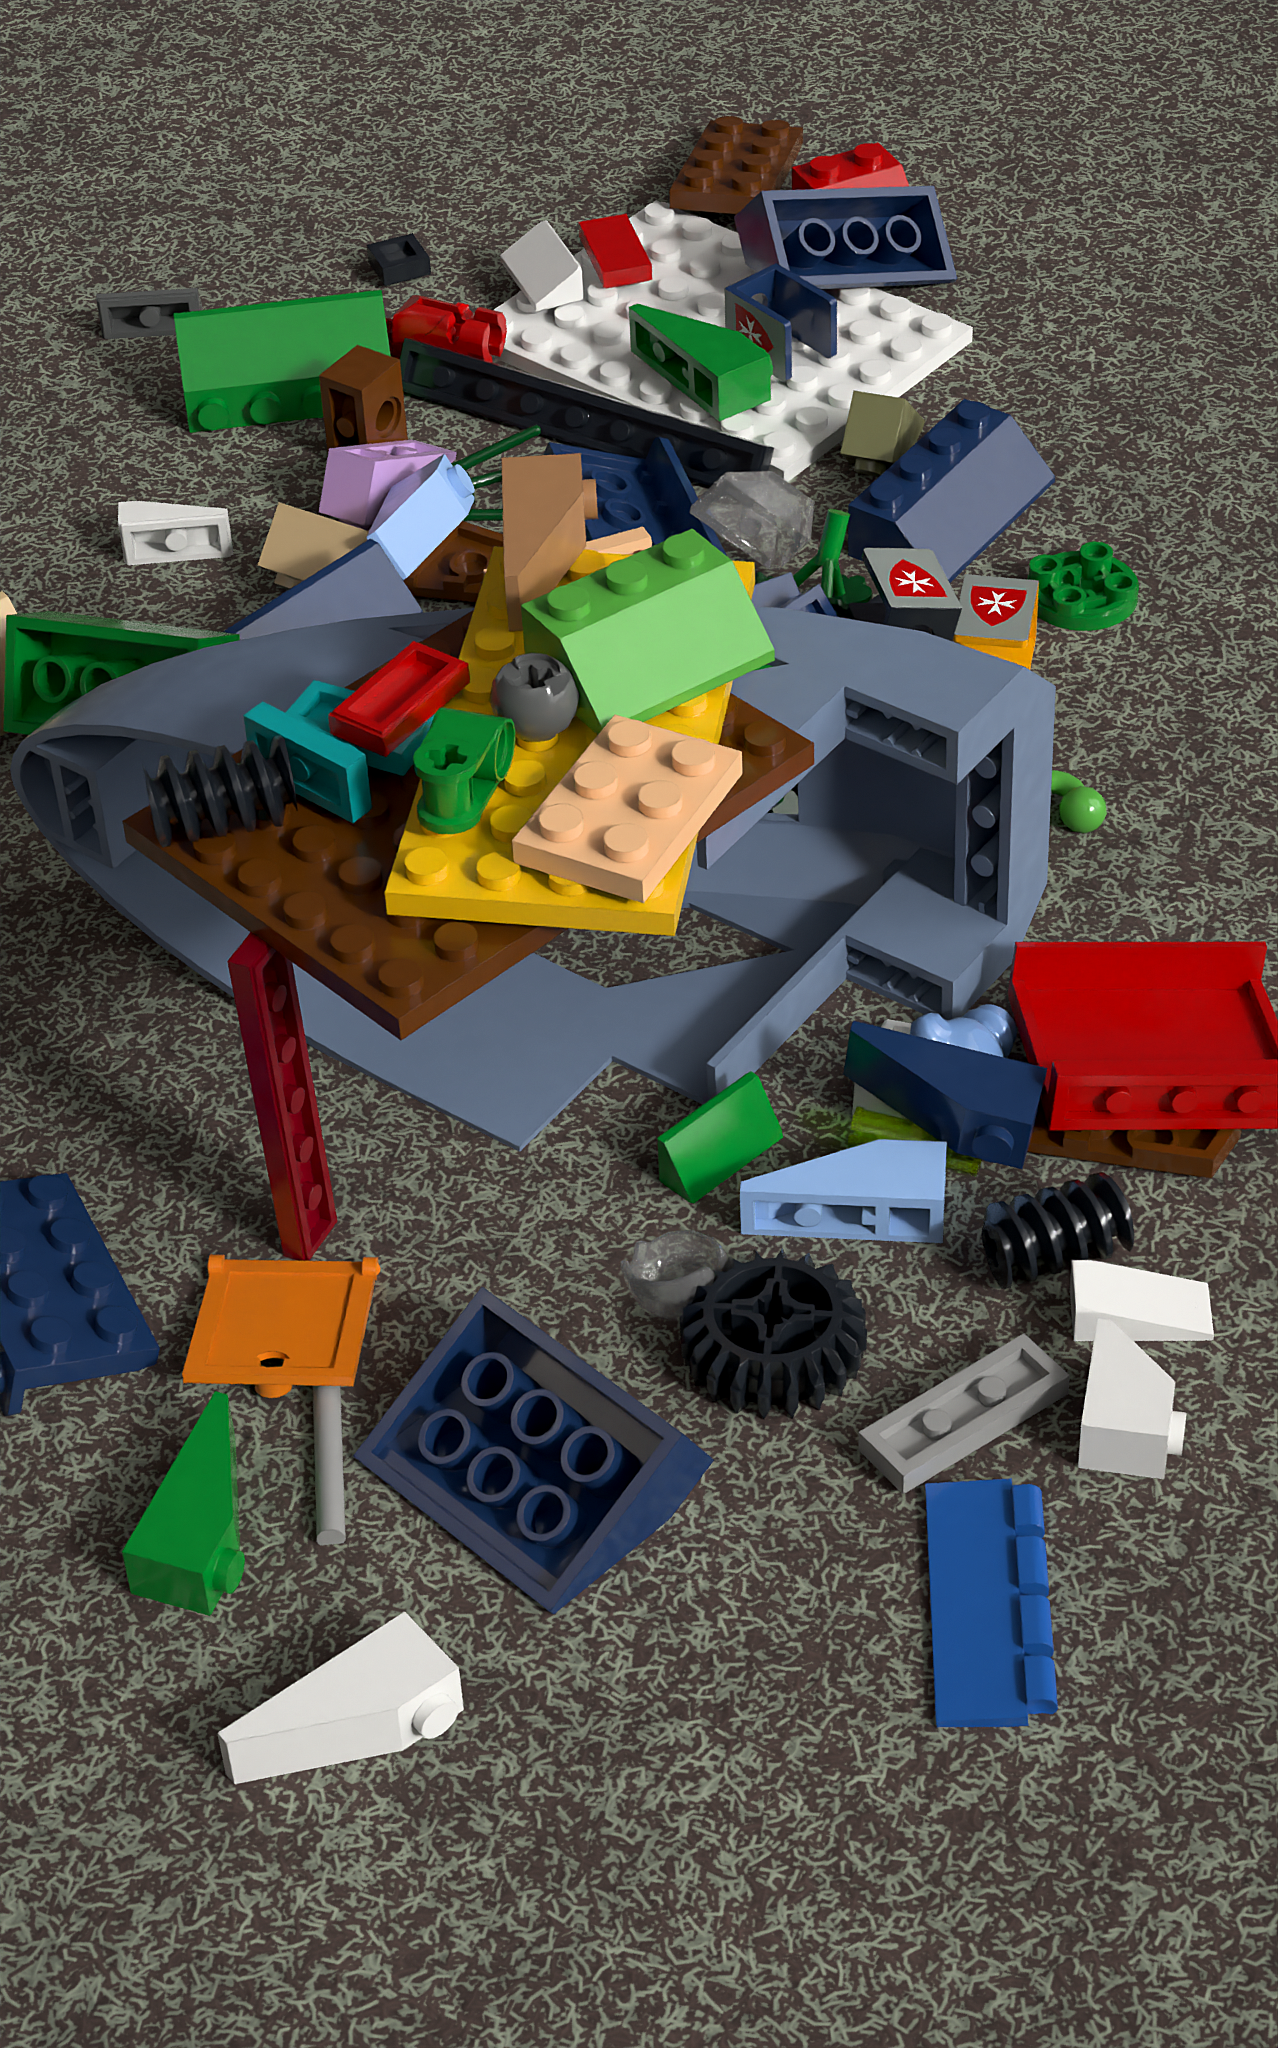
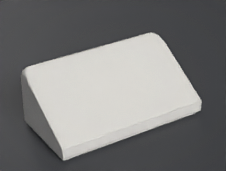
M545 220L538 223L500 255L501 263L536 311L546 310L583 299L581 266L548 221Z

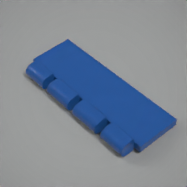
M1012 1478L926 1483L936 1726H1029L1028 1714H1054L1058 1710L1055 1663L1050 1658L1054 1653L1050 1601L1046 1598L1049 1594L1046 1543L1042 1539L1045 1535L1041 1489L1032 1484L1012 1485Z

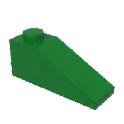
M641 304L629 307L631 352L719 422L771 400L773 364L770 355L741 332Z
M217 1391L213 1393L122 1550L131 1594L211 1616L223 1593L232 1594L237 1589L245 1566V1556L240 1551L235 1433L228 1394Z

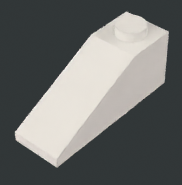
M403 1612L218 1732L225 1773L234 1784L402 1751L422 1737L427 1739L435 1738L444 1733L453 1724L458 1713L464 1710L459 1667L406 1612Z

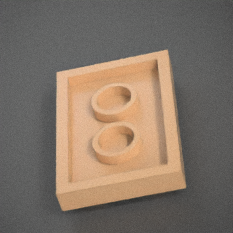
M615 714L512 840L514 863L644 903L743 774L742 751Z

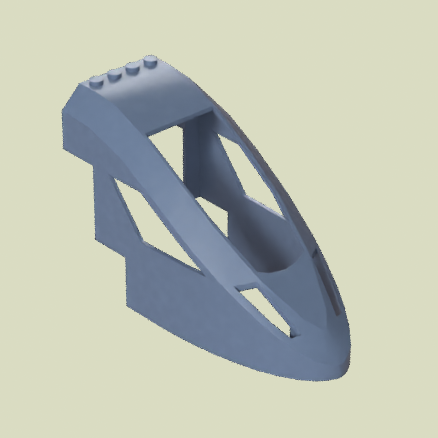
M755 607L775 649V661L767 664L772 667L753 670L734 679L730 693L814 743V765L696 843L681 908H691L786 952L605 988L532 953L401 1041L293 963L306 1043L320 1052L520 1152L612 1061L690 1099L705 1104L750 1071L755 1073L846 979L922 1014L938 1013L944 1020L962 1017L1011 965L1015 942H1023L1047 884L1056 686L1024 666L923 631L787 608ZM474 608L361 618L291 629L210 646L150 664L99 685L59 710L26 737L13 754L10 768L13 785L25 809L42 834L89 885L156 943L201 976L234 997L227 961L249 935L250 931L126 842L122 821L149 805L143 766L151 778H156L159 758L168 755L178 772L184 773L187 753L197 750L207 768L213 766L217 746L225 745L231 755L243 749V745L247 741L243 715L262 701L286 712L313 680L344 688L393 659L412 641H423L474 610ZM798 783V814L767 813Z

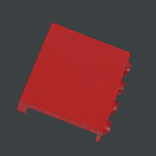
M1015 942L1008 998L1028 1063L1048 1068L1041 1105L1049 1130L1278 1129V1019L1261 981L1267 951L1266 942Z

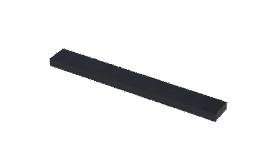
M412 338L404 339L400 356L403 392L523 429L538 425L541 428L540 434L591 450L645 460L656 437L667 438L689 480L758 500L763 494L775 447Z

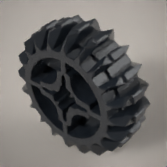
M783 1248L776 1258H762L754 1249L749 1262L741 1263L728 1256L723 1272L706 1270L702 1285L690 1287L687 1306L683 1307V1315L680 1316L681 1355L685 1359V1366L690 1367V1374L694 1379L695 1386L707 1385V1391L710 1393L712 1402L719 1401L730 1395V1403L733 1405L736 1414L747 1407L749 1402L757 1403V1408L763 1419L770 1412L771 1405L784 1404V1409L793 1418L798 1409V1401L805 1399L806 1403L820 1410L825 1399V1392L841 1397L843 1389L847 1384V1379H857V1372L861 1367V1359L864 1356V1351L867 1349L866 1312L862 1307V1299L856 1298V1292L853 1290L851 1280H838L833 1264L815 1269L810 1253L794 1261L787 1258Z

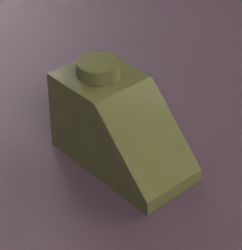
M853 390L840 454L848 462L855 464L854 472L879 477L916 443L924 427L925 420L904 398Z

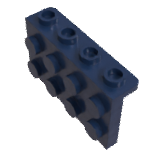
M656 437L646 460L548 442L543 455L581 453L582 479H596L598 519L585 520L586 542L644 527L651 536L652 546L673 535L694 529L726 555L669 439Z
M68 1174L40 1175L31 1178L1 1181L0 1408L4 1416L21 1413L25 1389L135 1372L157 1364L160 1347Z

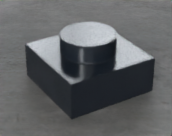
M413 233L366 245L368 262L384 286L431 274L430 257Z

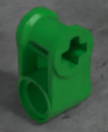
M445 707L438 709L432 720L430 730L413 756V768L416 775L422 779L423 794L417 805V818L420 825L434 833L452 835L465 832L473 828L480 821L481 815L499 782L505 779L511 767L515 748V726L511 718Z

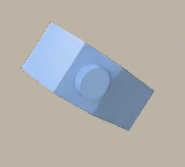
M443 454L391 487L366 538L368 540L371 538L380 544L402 580L407 578L468 515L475 499L472 495L475 490L470 477L460 465L456 464L453 466L446 455Z
M878 1139L741 1181V1234L943 1243L947 1142Z

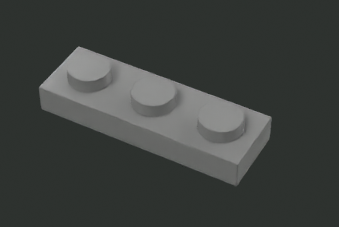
M1023 1333L859 1431V1451L902 1494H905L1068 1395L1070 1375Z

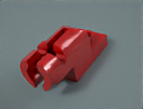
M412 295L393 315V319L386 318L390 355L397 359H400L405 338L416 339L489 362H493L492 355L501 356L506 342L507 325L503 312L478 307L475 310V314H473L469 309V305L461 302L454 304L420 295Z

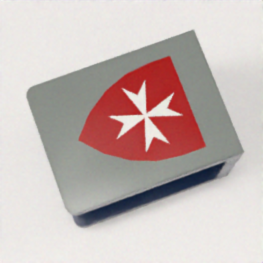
M775 263L724 288L725 328L741 332L756 345L763 348L770 355L773 364L772 375L779 380L785 382L792 378V337L828 359L837 355V300L783 266ZM761 293L763 297L762 304L751 297Z

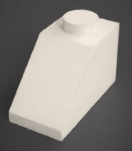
M1097 1318L1081 1422L1078 1468L1164 1479L1167 1454L1182 1456L1187 1413L1173 1411L1175 1381L1124 1331L1109 1319Z

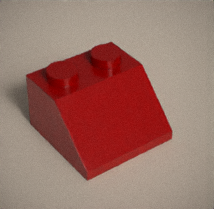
M879 142L860 144L853 150L832 156H818L813 158L811 162L792 167V190L909 186L902 164Z

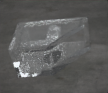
M773 471L726 472L691 506L690 513L769 570H780L811 541L815 502Z

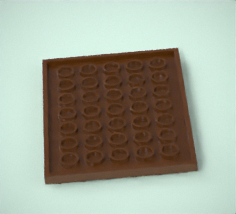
M474 610L418 643L459 659ZM388 662L344 688L356 691ZM730 693L718 745L742 751L743 774L699 830L696 843L813 766L814 743ZM243 749L232 755L236 764L241 762ZM413 765L404 776L367 766L372 809L354 823L296 794L298 811H296L293 804L287 805L282 827H275L266 811L262 809L258 811L254 832H247L237 815L234 814L230 815L226 837H218L209 820L206 819L202 820L198 842L191 843L180 824L174 825L171 846L164 848L160 845L155 835L150 805L122 821L125 839L129 845L248 931L268 943L270 947L400 1041L569 929L387 915L385 890L421 779L416 775Z

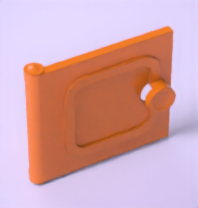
M210 1254L207 1263L209 1278L182 1372L183 1383L254 1384L257 1394L267 1398H277L290 1392L292 1385L354 1386L375 1280L377 1281V1275L381 1269L378 1257H364L363 1262L225 1259V1255ZM278 1358L284 1360L281 1367L261 1366V1361L265 1359Z

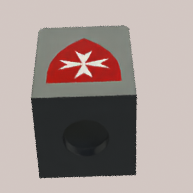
M865 548L862 560L883 603H849L847 609L849 619L923 631L931 634L929 626L932 628V635L953 641L962 606L934 552L930 549Z

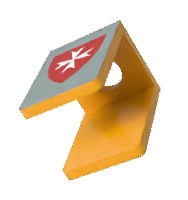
M965 574L959 599L962 611L953 641L1024 666L1030 670L1037 633L1039 580Z

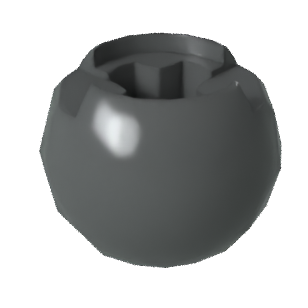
M528 653L518 655L512 662L500 669L492 682L489 701L494 716L511 718L513 720L516 738L526 742H542L551 740L556 734L569 726L577 711L579 692L570 670L561 662L545 654Z

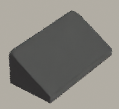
M198 288L96 294L102 338L105 339L176 335L173 313L203 310Z

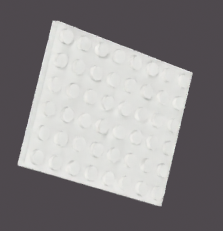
M656 200L629 218L652 263L653 280L607 289L603 288L585 248H583L574 255L582 270L583 299L546 310L536 311L523 292L519 291L515 296L494 309L495 311L503 312L506 318L507 334L501 356L492 355V357L539 377L775 447L767 478L785 485L843 440L853 390L899 398L971 343L973 327L951 319L946 314L936 313L911 303L906 298L891 295L874 287L821 289L837 300V355L828 359L792 337V378L783 382L772 375L770 401L719 422L631 352L629 307L641 304L725 328L724 288L756 272L745 264L737 232L714 224L706 218L697 217L679 209H671L669 203ZM761 293L751 297L762 304L763 297Z

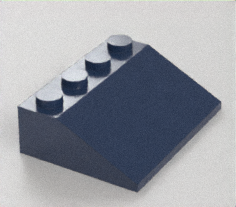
M484 1287L479 1289L353 1455L552 1614L559 1611L665 1524L674 1515L714 1461L683 1433Z

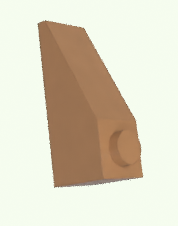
M581 453L501 458L504 580L509 632L523 631L521 605L551 592L586 547L585 520L598 519L596 479H582Z

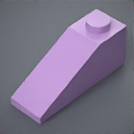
M412 439L329 448L319 513L337 517L339 522L369 531L392 486L443 454L452 463L456 459L457 452Z

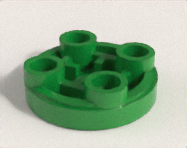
M1096 541L1088 542L1081 546L1080 551H1068L1055 555L1043 554L1034 557L1030 561L1027 579L1039 580L1037 617L1051 625L1077 631L1100 630L1124 621L1133 613L1137 606L1139 593L1137 576L1129 566L1113 557V549L1108 544Z

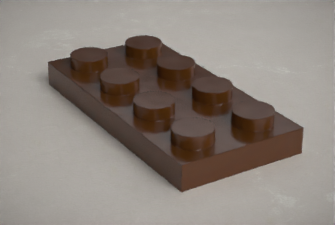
M722 116L715 120H710L670 188V208L738 214L761 191L780 190L801 149L803 127H791L788 122L783 120H768L762 124L743 123L741 118L735 116Z

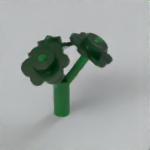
M828 509L817 554L796 572L793 578L797 587H799L816 570L822 567L821 588L837 616L849 619L847 615L849 603H867L872 599L873 593L872 589L866 585L863 576L855 575L848 578L846 575L841 574L838 561L850 514L841 510ZM761 572L755 574L756 584L774 578L773 576L766 577Z

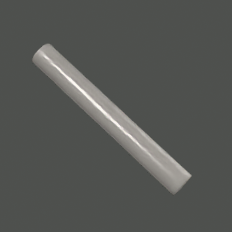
M313 1386L317 1542L319 1545L340 1544L346 1540L340 1386Z

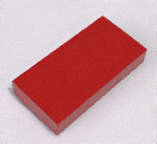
M627 214L578 222L579 238L603 288L607 289L653 280L652 263Z
M412 641L328 714L330 734L387 757L431 718L439 708L443 707L470 683L469 664L426 645Z

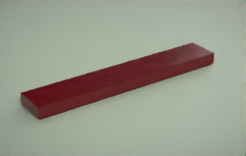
M250 932L227 961L283 1256L297 1261H309L337 1223V1215L293 963L270 947L268 943Z

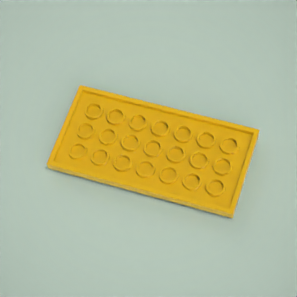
M496 546L493 548L459 655L460 660L469 664L470 683L443 706L445 708L493 716L494 713L489 699L494 678L504 665L512 662L518 655L525 654L523 631L509 632L504 580V547ZM584 549L555 588L567 585L603 569L615 561L632 555L599 553L595 550ZM733 561L750 599H752L755 586V562ZM733 680L657 715L644 723L719 744ZM575 715L569 726L549 741L526 742L515 737L514 755L507 776L503 781L499 782L481 815L480 821L473 828L465 832L452 835L438 834L428 831L420 825L417 818V805L423 794L422 779H420L385 890L387 915L675 936L698 833L644 903L514 863L512 840L597 737V734Z

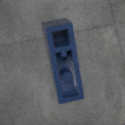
M853 1021L849 1034L843 1075L940 1142H947V1147L956 1153L982 1159L990 1163L1023 1169L1048 1068Z

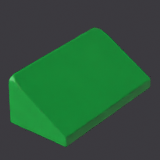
M752 1071L746 1073L657 1138L659 1181L686 1201L695 1203L783 1138L781 1126L758 1075Z

